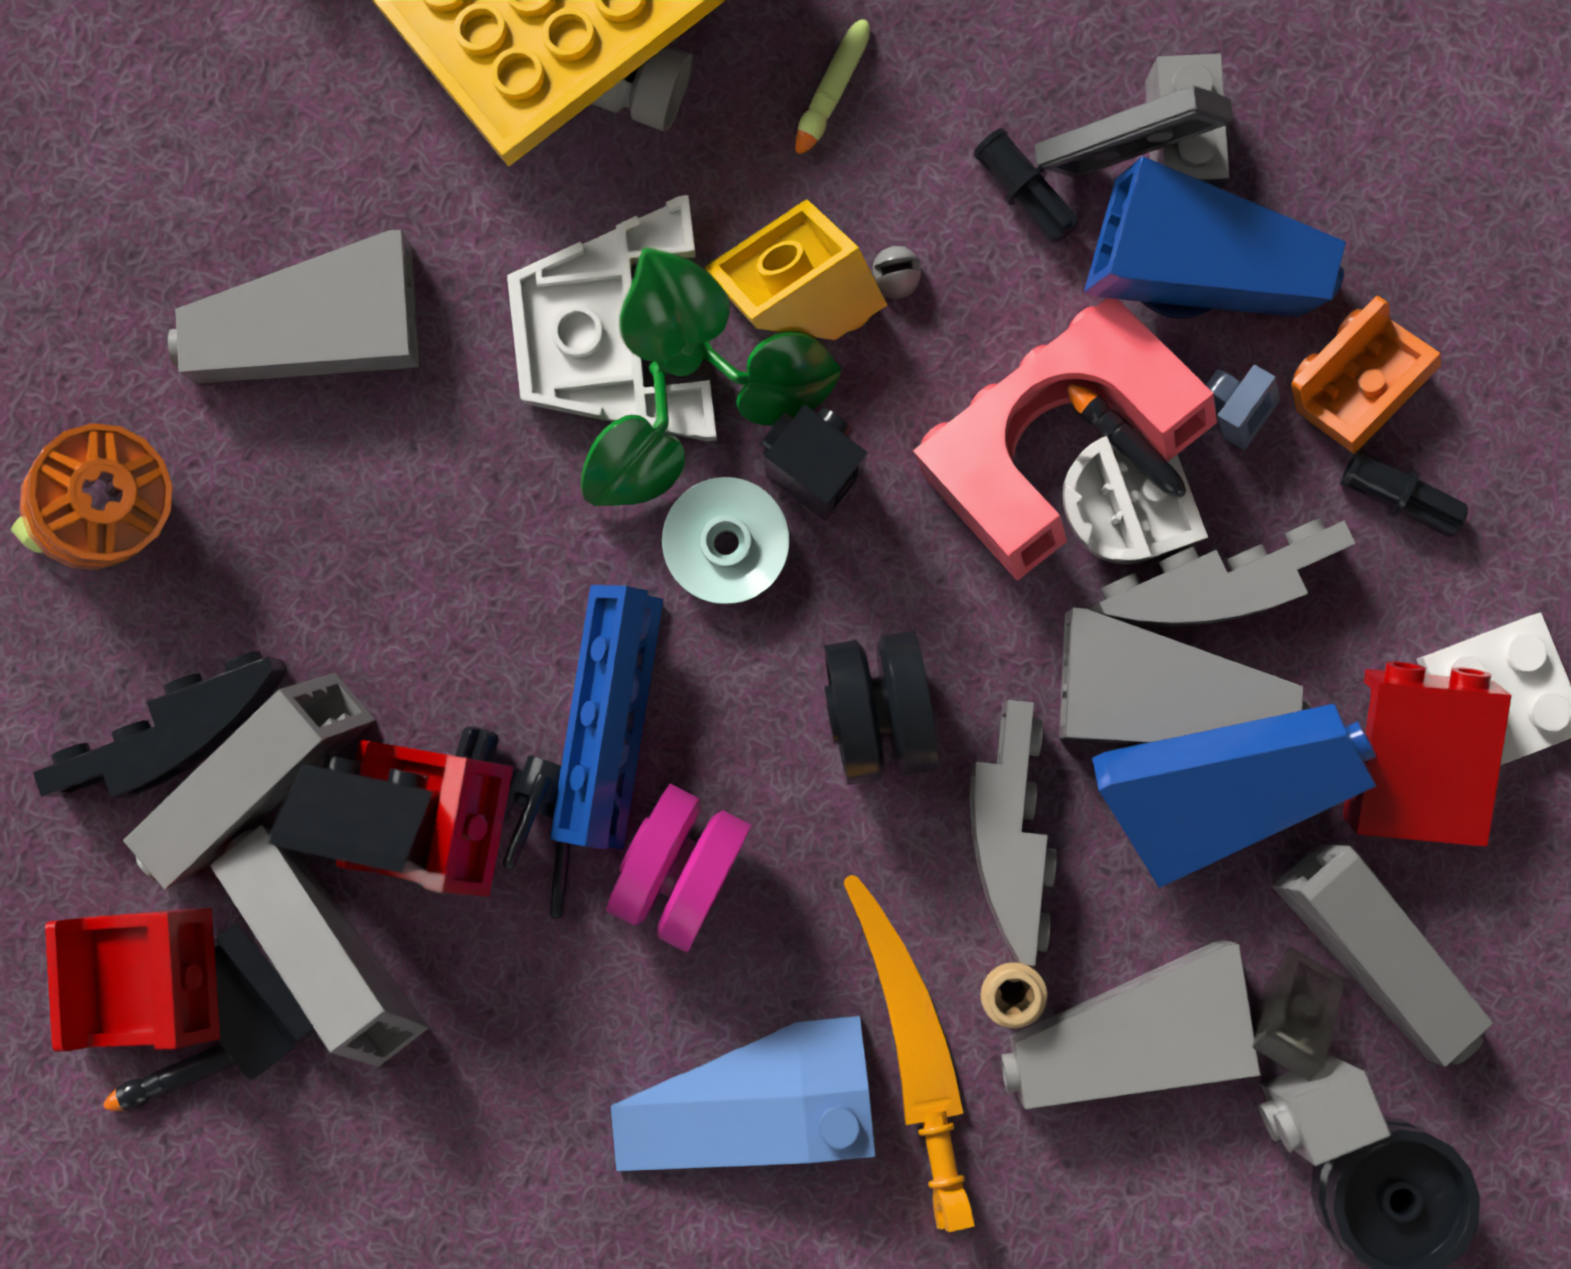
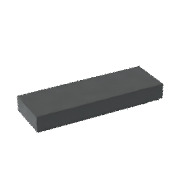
M1192 85L1035 144L1037 166L1073 178L1093 173L1229 125V122L1233 121L1231 99Z

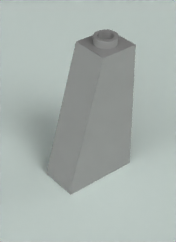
M402 230L385 231L175 309L176 329H170L168 333V350L173 366L178 367L179 373L195 384L419 367L412 245Z
M1072 608L1065 613L1059 739L1145 744L1311 709L1310 703L1303 701V686L1088 609Z
M336 673L279 689L123 841L136 855V861L140 869L148 877L156 880L164 890L192 878L219 856L231 840L239 834L248 831L288 796L303 764L323 766L326 754L335 756L376 719Z
M263 825L257 829L239 834L229 842L225 849L226 853L210 864L212 870L329 1052L376 1067L381 1066L426 1031L429 1026L297 851L268 844L271 829Z
M1317 844L1271 885L1427 1060L1444 1067L1450 1062L1459 1064L1471 1057L1481 1047L1484 1040L1480 1035L1493 1022L1350 846Z
M1228 940L1212 942L1009 1036L1012 1053L1001 1054V1066L1007 1094L1018 1092V1099L1025 1109L1260 1076L1240 946Z

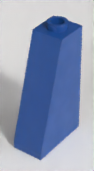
M1142 156L1115 178L1084 293L1099 298L1301 317L1320 305L1331 301L1338 293L1344 278V268L1340 264L1346 241Z
M1335 704L1103 752L1092 758L1099 792L1159 888L1376 786L1366 764V761L1377 757L1359 721L1347 726Z

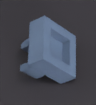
M1253 365L1240 383L1233 376L1217 369L1206 384L1214 393L1215 409L1219 412L1217 416L1223 438L1240 449L1245 450L1280 402L1276 376Z

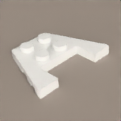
M688 195L678 196L665 202V207L639 219L635 216L617 224L615 230L585 244L578 242L507 275L520 399L523 404L614 422L626 415L635 414L645 418L651 425L654 424L656 420L654 387L646 388L644 385L642 358L634 355L625 346L620 336L619 316L624 299L633 282L631 266L638 264L644 247L672 253L682 258L696 257ZM710 380L666 385L669 425L664 433L707 442L717 441Z

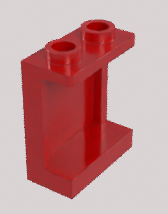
M1400 661L1386 662L1385 670L1365 669L1364 683L1371 689L1365 733L1377 756L1366 761V764L1376 786L1344 801L1343 818L1357 835L1488 846L1512 698L1509 692L1494 681H1491V673L1473 668L1454 667L1451 668L1450 676L1426 674V667Z
M361 740L357 747L355 760L365 762L362 775L387 780L390 768L429 776L427 789L441 791L427 869L408 873L394 872L336 859V865L348 870L374 872L424 884L423 888L437 892L490 897L513 766Z
M212 907L88 916L54 920L46 923L45 935L51 1040L54 1052H68L90 1047L155 1045V1049H174L220 1039Z

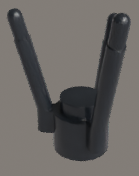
M528 755L523 771L515 769L510 782L503 823L517 800V806L523 808V811L502 864L504 868L512 869L516 865L536 815L540 814L553 819L561 765ZM557 841L551 890L550 915L554 919L560 918L563 914L571 849L570 843Z

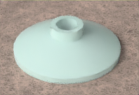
M719 477L708 479L692 486L675 501L664 523L662 549L672 576L687 592L710 603L736 604L760 595L778 578L788 556L789 531L781 508L765 490L743 479ZM730 532L738 538L739 544L735 552L729 555L717 552L714 547V541L719 534Z

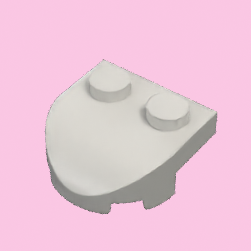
M1107 436L1098 439L1085 448L1070 467L1064 480L1062 494L1066 518L1079 542L1089 552L1104 561L1129 565L1147 561L1208 538L1178 455L1173 457L1168 463L1177 471L1185 483L1186 493L1180 498L1172 497L1157 488L1109 442Z

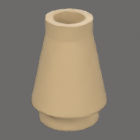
M1006 963L993 969L985 978L981 989V1001L985 1012L995 1023L1007 1028H1022L1036 1021L1042 1014L1047 1002V990L1042 977L1033 968L1022 963ZM1006 980L1012 983L1020 980L1023 983L1020 992L1012 996L1003 994L1000 987Z

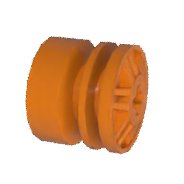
M90 423L65 430L43 447L21 485L20 514L28 536L46 556L70 568L100 570L127 561L159 536L171 513L173 485L163 458L146 439L121 426ZM97 480L106 482V494L115 497V501L107 502L100 510L92 508V496L82 492V488H90Z

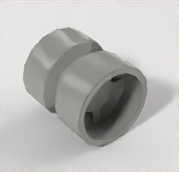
M667 45L634 70L636 76L633 84L627 82L629 74L591 104L616 114L627 107L630 110L632 120L667 132L672 126L685 96L693 67V55Z

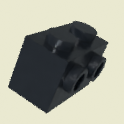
M805 404L794 418L785 412L773 425L762 442L766 446L763 453L765 455L766 477L824 521L829 518L864 472L868 452L849 438L854 431L842 418L824 407L817 414Z

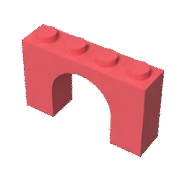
M1106 298L1098 306H1090L1082 310L1072 320L1065 332L1048 345H1040L1031 350L1024 357L1019 368L1000 383L984 387L976 394L967 409L949 423L944 422L933 427L924 436L921 445L913 450L923 477L1017 581L1067 542L1060 514L1014 466V454L1021 435L1037 417L1052 408L1071 403L1068 394L1069 385L1077 384L1084 386L1103 397L1109 409L1121 415L1167 462L1217 423L1214 393L1118 299Z

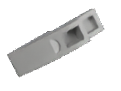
M1318 518L1285 533L1289 545L1280 550L1267 554L1263 544H1260L1227 559L1232 570L1229 573L1217 550L1198 557L1195 548L1191 547L1159 562L1163 574L1141 583L1137 574L1133 573L1101 588L1106 600L1099 602L1091 607L1094 612L1130 625L1144 627H1187L1229 621L1265 611L1308 594L1298 569L1356 543L1345 520L1325 529L1321 519Z
M1007 700L1002 703L996 764L971 763L969 794L971 833L978 872L986 900L998 929L1015 960L1025 965L1035 966L1036 952H1046L1048 948L1050 913L1040 912L1043 886L1053 887L1057 860L1056 849L1046 848L1048 835L1022 832L1023 819L1033 820L1035 814L1037 783L1027 781L1029 755L1039 756L1043 719L1033 717V702Z

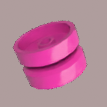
M669 784L650 818L646 817L623 859L619 869L622 873L609 899L606 912L636 926L648 918L662 893L668 896L669 900L657 925L658 938L688 953L746 840L752 824L722 810L712 816L699 841L696 842L690 839V835L702 811L701 800Z

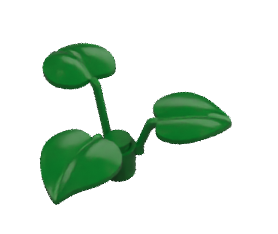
M644 247L640 254L634 280L622 304L619 316V331L625 346L634 355L653 361L649 366V370L654 379L656 420L651 425L645 418L639 415H626L612 422L599 434L588 452L581 474V492L585 502L594 506H621L644 503L664 494L679 478L684 468L685 451L677 437L664 433L669 425L665 379L667 374L675 376L689 375L699 368L702 359H707L731 381L743 385L736 401L740 414L753 423L773 426L785 412L794 418L804 404L811 410H815L822 404L840 377V365L832 358L823 343L814 336L797 331H785L770 336L753 349L747 360V372L736 369L720 356L709 342L723 332L730 315L728 296L721 284L707 271L685 258L665 251Z

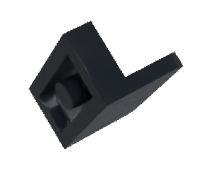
M235 923L214 940L220 1039L216 1040V1042L246 1079L252 1081L309 1037L315 1028L286 983L239 925Z

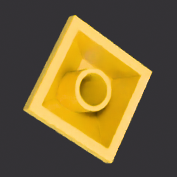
M808 199L704 267L721 284L728 298L756 329L775 332L797 331L816 338L836 340L845 333L858 329L867 322L869 317L887 306L860 248Z

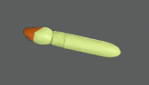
M860 19L849 28L814 94L809 110L802 115L798 123L795 139V151L798 154H803L810 150L823 136L827 126V119L836 107L866 48L870 35V25L867 20Z

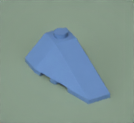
M860 1015L794 1022L768 1036L734 1049L686 1073L674 1076L612 1104L611 1117L616 1171L802 1164L875 1157Z

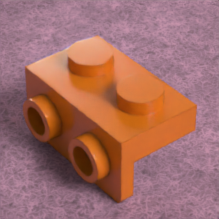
M1376 296L1363 310L1356 309L1344 319L1337 331L1336 337L1319 354L1313 353L1309 355L1299 365L1291 383L1296 411L1303 418L1355 454L1441 367V353L1392 321L1389 302L1380 296Z

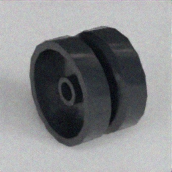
M914 630L881 635L876 646L879 677L871 678L865 649L857 640L824 645L829 686H824L833 744L839 745L847 785L880 780L884 771L881 738L886 737L890 738L895 764L905 776L938 770L937 742L930 694L920 645Z
M1383 1117L1391 1136L1319 1165H1313L1311 1197L1319 1222L1336 1243L1349 1251L1361 1263L1372 1269H1446L1466 1252L1478 1228L1480 1195L1471 1168L1452 1146L1402 1119ZM1398 1190L1399 1193L1396 1199L1390 1203L1392 1193Z

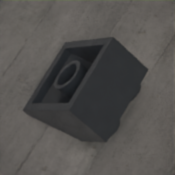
M326 754L323 766L302 765L271 830L268 844L399 873L427 869L441 791L427 789L429 776L390 768L388 779H380L362 775L365 762Z

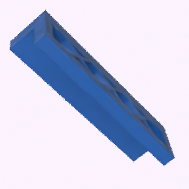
M590 585L550 840L584 847L624 850L664 600L663 598L647 595L648 590L630 586Z

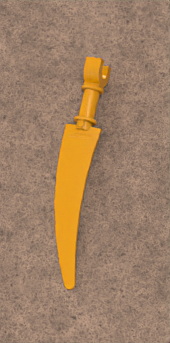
M850 875L844 880V887L860 921L874 959L894 1035L902 1085L905 1125L922 1123L923 1128L918 1130V1134L925 1136L933 1180L929 1181L928 1185L930 1188H933V1210L937 1229L946 1228V1231L952 1232L975 1227L970 1203L962 1185L965 1177L958 1175L950 1131L955 1126L953 1123H948L947 1117L963 1114V1109L945 1036L928 990L904 943L862 881L857 876Z

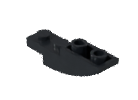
M253 651L227 660L223 663L226 672L203 680L201 674L197 673L163 685L166 695L147 702L155 725L154 727H151L149 720L138 721L112 731L111 734L114 740L112 743L91 750L89 743H81L51 754L53 765L33 772L41 797H63L105 781L111 798H131L167 782L217 750L264 705L287 673L284 661L270 656L263 658L261 651Z

